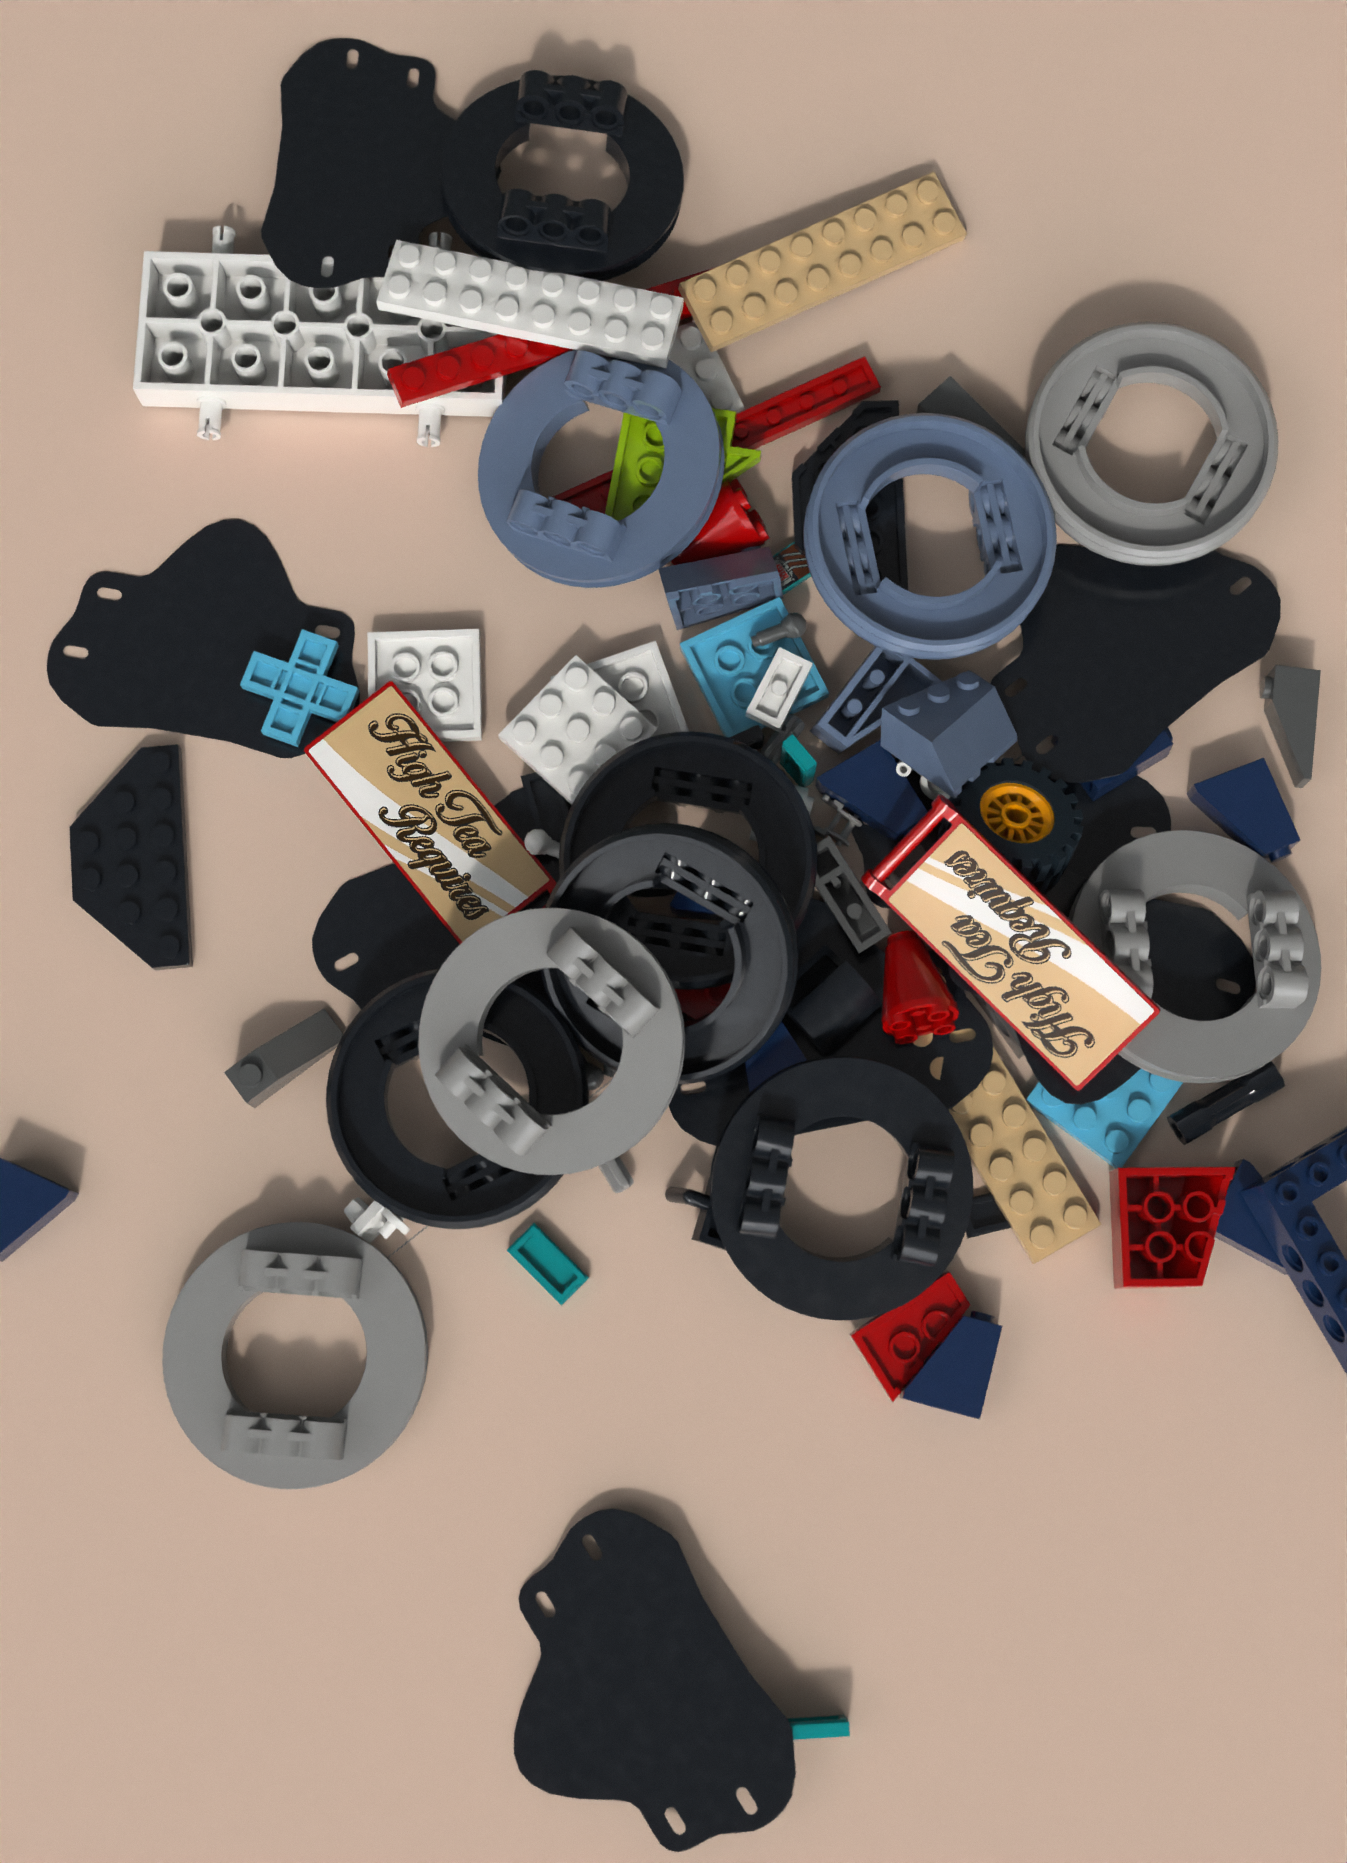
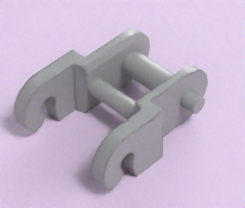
M824 794L821 799L836 809L837 814L829 827L822 829L819 826L815 827L813 825L814 832L823 839L827 835L837 841L835 844L839 847L842 844L849 846L850 843L846 840L855 826H862V823L858 820L859 816L856 814L852 816L843 811L844 805L835 799L831 800L828 795ZM842 817L848 823L839 835L833 829Z

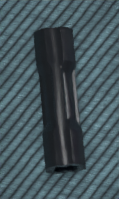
M1270 1061L1250 1074L1232 1080L1202 1099L1194 1101L1167 1117L1168 1123L1178 1140L1183 1145H1186L1249 1105L1259 1102L1285 1087L1283 1077L1278 1072L1274 1063Z

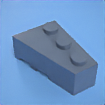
M874 646L809 732L840 754L881 726L882 707L943 681L915 659L891 653Z

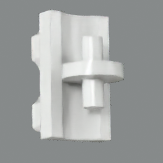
M357 1197L344 1209V1213L352 1223L350 1228L370 1244L379 1234L387 1239L396 1228L404 1235L411 1230L403 1222L406 1218L386 1209L375 1200L368 1206L362 1199Z

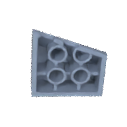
M760 546L746 548L739 553L658 568L677 630L754 608L779 596L783 599L781 580L770 547L761 548Z
M970 670L882 707L880 746L954 799L962 792V785L968 780L973 782L980 776V770L986 763H994L1017 742V733L995 686Z

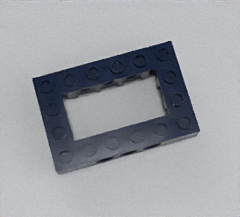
M1346 1126L1246 1187L1240 1193L1347 1375V1261L1312 1203L1315 1199L1347 1180Z

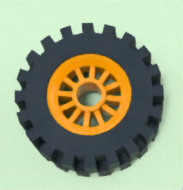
M1003 758L1000 766H996L995 762L986 763L980 770V776L973 782L969 780L962 785V792L955 799L950 796L949 800L964 818L1044 894L1048 885L1053 888L1059 882L1082 836L1084 827L1080 826L1083 820L1082 809L1075 810L1078 799L1074 793L1064 794L1068 785L1061 778L1055 783L1049 779L1052 771L1045 767L1042 768L1040 773L1031 770L1033 762L1023 760L1021 766H1014L1013 758ZM945 818L940 821L938 839L952 826Z

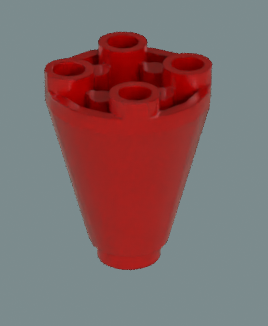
M737 478L731 482L728 479L722 483L709 519L690 545L676 558L671 560L673 565L739 553L749 547H761L765 545L766 540L770 539L765 529L766 526L757 510L753 509L749 512L748 509L752 507L747 499L748 496Z
M901 931L892 934L887 939L888 946L885 949L881 1022L883 1031L888 1035L894 1036L895 1043L909 1044L916 1041L918 1036L930 1033L945 1035L953 1032L956 1029L954 1021L958 1018L959 1014L958 1006L923 941L918 939L917 933L914 931Z

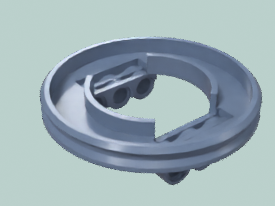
M573 350L549 360L529 373L510 391L503 400L502 405L494 413L486 430L479 455L478 488L481 504L491 528L503 545L519 562L536 574L556 583L574 587L603 588L621 585L647 576L658 570V568L665 566L688 547L700 533L711 515L721 489L725 460L724 443L716 415L703 391L682 368L671 360H668L667 368L598 355L589 351ZM586 401L654 421L663 439L664 466L655 490L639 509L619 521L601 512L593 511L586 507L580 509L571 503L557 500L551 496L547 499L540 494L538 476L543 453L552 437L562 426L576 416L589 411Z
M912 413L890 417L860 430L846 440L828 459L819 473L809 497L803 526L804 550L809 572L822 599L834 615L846 627L869 643L888 652L917 659L940 660L970 655L994 645L1012 633L1029 615L1043 594L1052 573L1057 546L1056 524L1049 496L1037 473L1025 457L1001 436L986 427L956 416L939 413ZM928 474L951 479L969 490L968 496L970 512L973 517L972 523L973 527H976L981 562L984 561L985 577L980 582L958 594L933 597L907 591L894 584L887 577L880 581L865 509L872 498L889 483L911 475Z

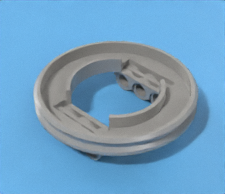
M1148 321L1117 325L1085 338L1069 349L1052 366L1035 395L1028 416L1025 432V456L1045 487L1054 512L1055 523L1076 542L1097 554L1123 563L1145 566L1172 565L1196 559L1216 550L1232 539L1252 518L1265 498L1275 473L1278 457V430L1273 407L1261 382L1251 368L1226 345L1209 335L1177 324ZM1137 383H1157L1170 386L1191 397L1209 417L1215 430L1217 441L1184 498L1167 503H1145L1129 499L1110 488L1092 467L1087 456L1086 447L1119 388Z
M1191 830L1164 831L1138 838L1122 846L1105 859L1085 881L1074 900L1068 919L1151 999L1153 993V974L1150 968L1151 959H1148L1150 949L1147 932L1148 925L1147 921H1144L1146 902L1155 897L1170 893H1191L1206 897L1226 908L1238 921L1248 914L1257 992L1247 999L1238 1012L1212 1021L1185 1019L1160 1007V1013L1118 1054L1149 1073L1185 1083L1204 1084L1233 1080L1263 1067L1284 1052L1295 1041L1307 1024L1318 997L1321 980L1320 947L1313 921L1299 894L1287 878L1264 857L1234 840L1216 834Z
M539 908L512 913L494 920L466 938L451 953L441 966L427 993L421 1013L418 1046L422 1074L430 1098L445 1123L460 1140L486 1159L503 1167L536 1175H562L589 1170L619 1157L638 1144L653 1129L669 1106L678 1086L685 1054V1031L683 1015L675 989L664 968L643 943L618 925L601 917L571 909ZM559 968L574 986L581 989L598 1005L599 1010L607 1014L622 1027V1055L612 1081L588 1105L564 1114H539L479 1057L484 1055L482 1046L484 1023L495 999L514 980L541 969Z
M309 1222L272 1224L244 1233L225 1243L204 1260L187 1280L175 1301L166 1326L162 1358L164 1383L171 1408L180 1427L191 1443L217 1467L241 1480L263 1487L276 1489L317 1487L336 1482L367 1467L380 1457L403 1432L414 1414L425 1383L428 1366L426 1326L418 1300L406 1278L386 1255L370 1243L346 1231L323 1224ZM261 1293L342 1298L357 1315L366 1340L365 1370L360 1385L353 1397L334 1416L329 1418L250 1412L237 1396L227 1369L228 1340L240 1313Z

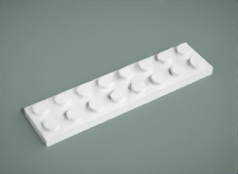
M396 240L377 298L378 310L667 368L684 306V298L564 273L530 270L505 261Z

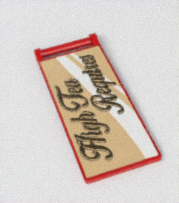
M392 681L382 686L304 748L306 755L459 944L494 920L520 912L546 890L551 894L556 886V881L539 860L526 850L521 838Z
M939 794L931 802L932 808L873 870L868 869L861 876V881L868 889L886 902L1075 1090L1079 1091L1160 1013L1161 1009L964 818L950 800ZM943 818L947 819L952 826L907 874L890 889L884 880Z

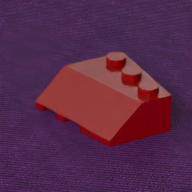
M1236 1167L1116 1168L1110 1171L1114 1289L1203 1286L1215 1243L1214 1237L1220 1215L1224 1211L1227 1190L1230 1181L1233 1179Z

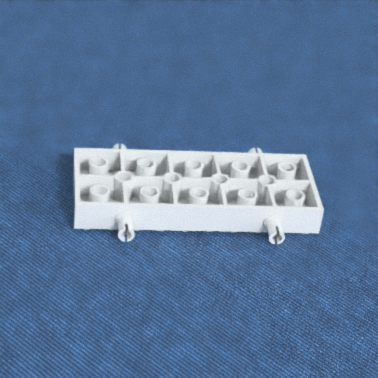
M221 226L213 228L212 253L144 251L133 390L142 406L200 408L199 427L197 430L199 438L209 440L210 433L213 440L221 438L222 409L419 415L417 443L428 447L429 434L431 447H436L440 445L441 440L440 424L442 415L493 417L506 397L507 375L401 408L387 376L388 368L498 334L378 310L377 298L384 277L362 278L335 288L302 286L289 280L275 266L270 255L233 254L236 231L228 226H224V234H221ZM437 232L429 234L428 241L430 247L450 250L451 235L441 232V241L439 242L437 240ZM327 256L322 260L321 274L325 277H329L333 273L334 259Z

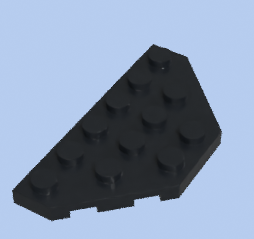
M899 400L862 401L852 411V415L839 428L836 427L817 447V450L804 464L801 463L792 473L794 548L803 556H805L803 542L805 512L819 473L833 453L851 436L878 421L899 416ZM900 478L882 488L869 502L865 511L880 581L887 577L894 584L908 591L903 478Z
M178 744L142 747L69 827L73 901L154 970L193 967L181 747Z

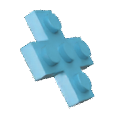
M302 629L289 663L253 651L240 686L242 689L273 699L261 729L263 735L298 747L312 713L338 722L353 710L360 692L358 687L327 677L339 647L337 641Z

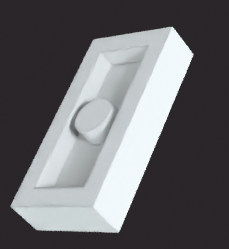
M779 647L746 710L745 716L780 732L812 669L813 663Z

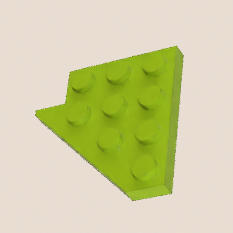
M712 408L719 423L724 443L725 460L722 483L728 479L731 482L761 461V451L732 447L736 411ZM628 413L623 414L605 511L606 515L617 521L624 519L639 509L651 496L660 480L665 453L660 430L654 421Z

